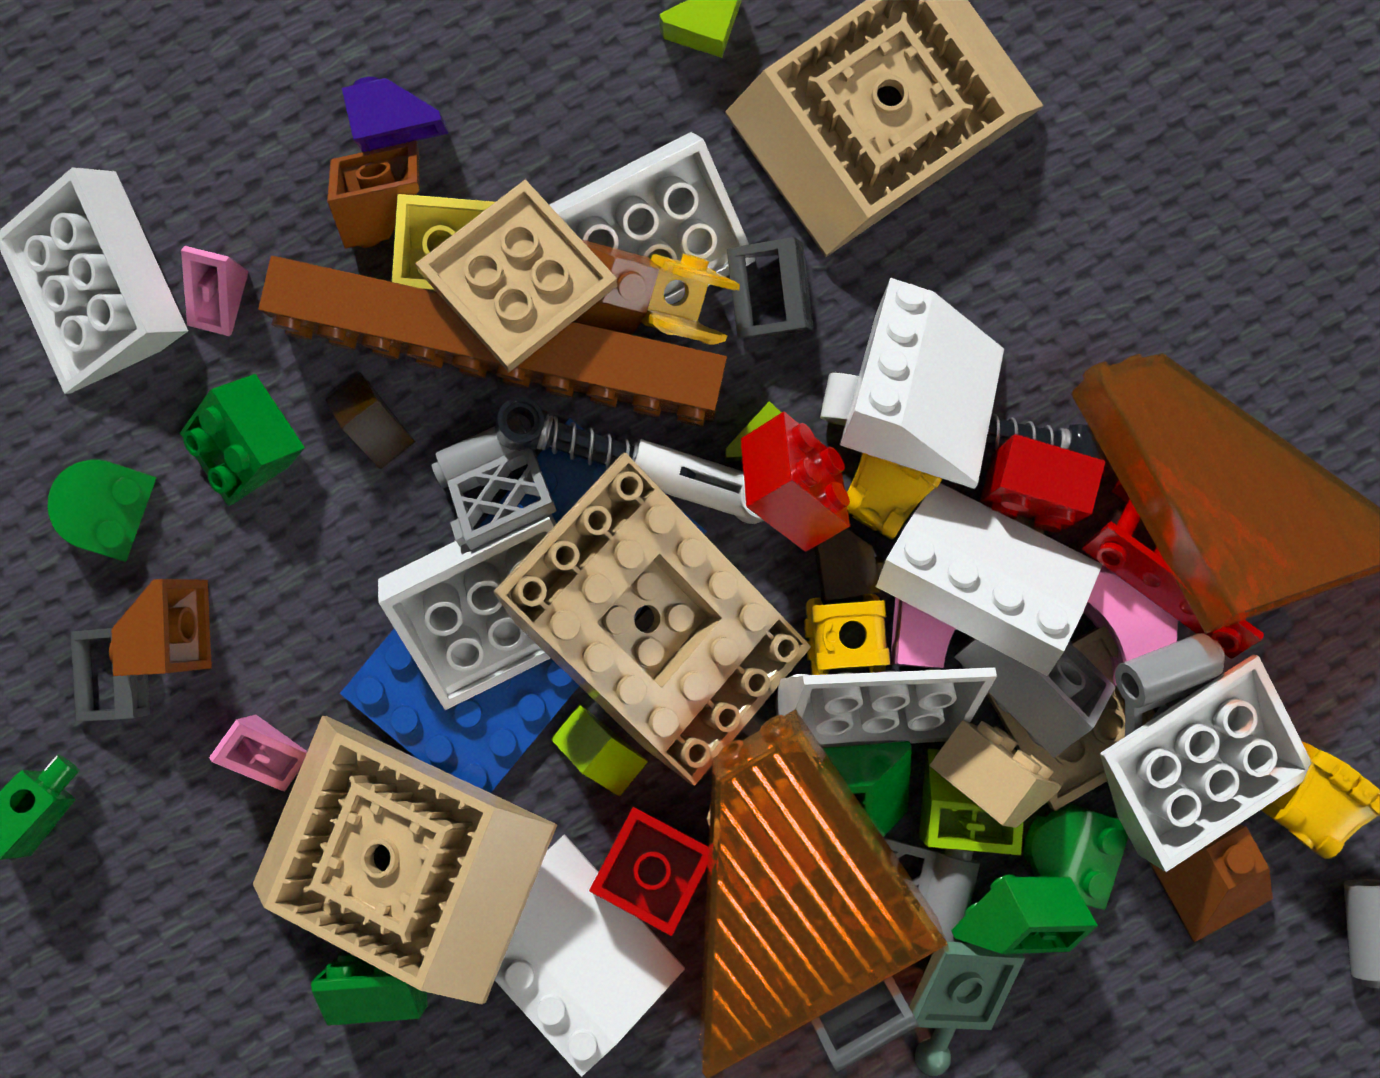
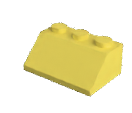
M398 194L392 282L435 291L418 272L415 263L495 202Z

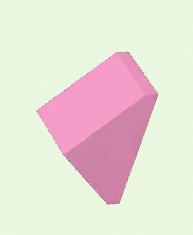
M184 246L181 250L187 326L230 336L233 332L249 271L228 256Z
M252 715L236 719L209 758L215 764L285 792L300 771L307 751L259 716Z

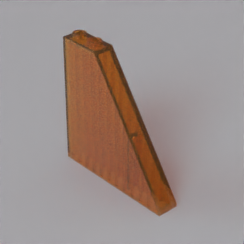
M1164 353L1147 357L1136 354L1121 363L1109 365L1108 362L1098 363L1083 374L1084 380L1071 392L1073 399L1205 634L1380 573V507Z
M796 709L785 716L777 715L772 717L762 725L760 731L743 741L735 740L730 742L713 758L700 1024L702 1073L706 1078L714 1076L948 945L938 917Z

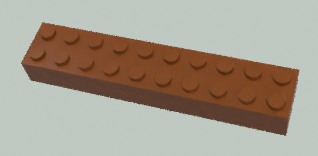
M272 255L258 310L273 319L271 325L284 329L285 334L292 337L312 340L314 333L329 339V344L340 348L355 350L356 343L371 348L372 353L375 355L396 360L399 359L400 353H404L407 356L416 358L415 363L435 369H442L443 362L460 368L459 373L475 378L485 379L486 373L490 372L502 377L503 383L512 386L529 388L530 382H535L547 387L546 392L553 395L572 398L574 391L589 396L592 403L615 408L617 401L625 402L634 406V412L652 417H659L661 411L677 414L678 422L703 427L704 420L714 422L727 356L572 322L522 363L508 372L435 291Z

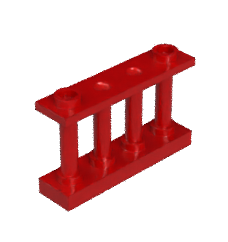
M1143 457L1117 480L1112 489L1114 494L1127 502L1117 525L1110 521L1084 544L1082 550L1196 634H1206L1211 639L1216 640L1221 645L1224 654L1233 659L1260 642L1264 636L1263 632L1245 620L1253 597L1259 596L1284 579L1290 565ZM1142 515L1164 530L1154 552L1132 537ZM1179 542L1201 557L1192 579H1189L1170 565ZM1217 569L1238 584L1229 607L1207 592Z

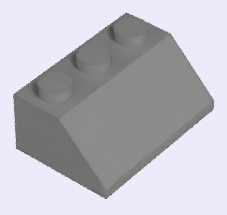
M970 637L955 655V658L962 664L963 669L995 668L997 677L988 692L994 697L997 705L1003 711L1010 713L1027 730L1032 741L1038 746L1043 747L1053 758L1094 728L1115 689V686L1070 641L1048 676L973 637Z

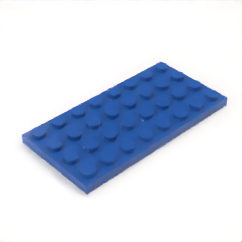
M569 418L565 425H569L574 421ZM574 422L575 425H576V428L581 429V430H584V429H583L582 427H580L576 422ZM551 448L542 450L537 456V461L557 510L552 513L556 524L606 471L605 465L596 462L589 465L588 460L577 456L571 460L570 454L561 451L553 454ZM508 491L506 493V495L501 499L499 504H503L511 491ZM525 494L517 507L524 508L541 498L540 496ZM683 512L705 535L707 531L702 526H700L696 521H694L691 517H689L685 512ZM489 514L478 528L491 523L495 515ZM646 605L640 607L636 611L634 620ZM393 629L340 694L417 759L491 793L573 695L579 685L550 658L445 710L398 633Z

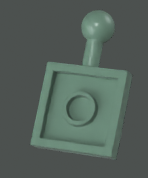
M938 941L909 1006L919 1024L918 1027L935 1028L932 1037L921 1041L915 1050V1062L923 1073L930 1076H938L946 1072L951 1063V1053L948 1046L956 1029L992 1030L1025 960L1022 953L1000 954L970 943Z

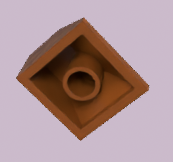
M417 141L331 159L327 202L345 249L355 246L368 248L390 238L396 226L398 194L417 195L420 190L419 148Z
M582 240L617 278V287L573 322L633 335L647 313L659 268L649 257Z
M153 579L111 629L112 641L109 646V657L113 664V676L165 674L211 668L208 580Z
M1238 824L1167 872L1149 862L1193 942L1202 939L1273 899L1269 866L1248 828L1241 824Z

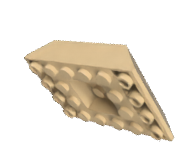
M866 0L763 70L725 111V115L824 256L827 257L1042 109L1043 104L968 0ZM884 86H892L900 92L902 101L895 106H886L878 99L877 91Z
M622 453L494 590V594L514 623L644 749L694 786L776 690L780 680L786 678L811 648L806 640L627 453ZM646 605L654 614V622L648 630L641 632L635 625L634 617L636 611Z
M322 716L257 872L253 886L265 909L414 988L428 993L484 1004L487 1001L557 824L328 716ZM381 844L390 853V864L385 871L379 870L374 863V852Z

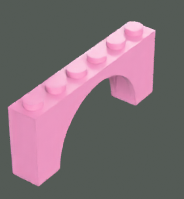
M1102 565L1083 612L1096 628H1101L1105 625L1118 647V658L1110 656L1113 669V685L1117 686L1115 671L1119 664L1177 642L1178 620ZM895 597L890 665L930 669L944 668L948 645L956 628Z

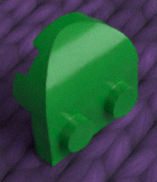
M90 459L75 463L63 470L50 488L47 506L50 521L56 532L68 543L126 562L157 477L102 459Z
M1068 803L1058 810L1052 811L1046 817L1038 816L1034 820L1025 839L1024 859L1030 863L1035 877L1039 875L1071 877L1086 905L1105 910L1129 836L1119 818L1096 812L1077 804Z

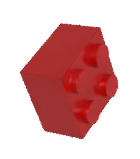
M783 411L741 438L746 507L805 552L850 527L847 507L850 504V499L844 487L842 471H844L845 465L843 459L833 447H826L820 442L806 424H799Z
M1014 434L992 454L979 503L991 507L993 511L999 512L1011 519H1017V516H1022L1035 520L1033 525L1039 529L1060 532L1061 528L1066 529L1092 515L1106 461Z
M633 807L589 892L673 936L715 850Z

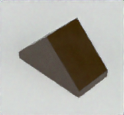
M361 372L325 399L340 427L380 469L416 442Z

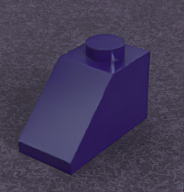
M363 77L356 80L353 85L342 88L353 140L362 152L448 134L447 125L439 110L387 78Z

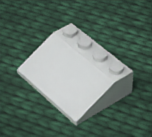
M692 132L550 204L552 209L582 240L649 257L650 259L654 254L681 261L683 253L708 260L707 268L725 277L730 275L727 249L749 245L704 139ZM755 257L745 258L746 266L756 261ZM673 280L667 284L664 290V297L668 304H674L683 298L685 287L682 281Z
M72 167L0 229L1 254L64 394L73 393L162 351L188 332L116 171Z
M890 278L874 318L840 445L975 489L979 480L1004 348L935 292Z
M940 483L937 488H934L924 498L905 526L885 561L876 587L1048 676L1065 651L1083 614L1102 564Z
M552 514L470 550L467 543L459 546L455 541L378 579L380 606L445 710L550 659L514 623L494 594V590L556 525Z
M1254 654L1100 753L1118 818L1138 855L1165 872L1302 783L1311 764V759L1260 657Z
M995 668L927 669L924 671L901 672L887 670L878 673L797 674L789 678H783L780 680L774 699L781 750L842 747L910 741V743L945 742L962 720L968 723L971 722L997 677Z
M564 834L546 852L495 981L582 1077L617 1045L685 970V967L643 920L589 892L598 871Z

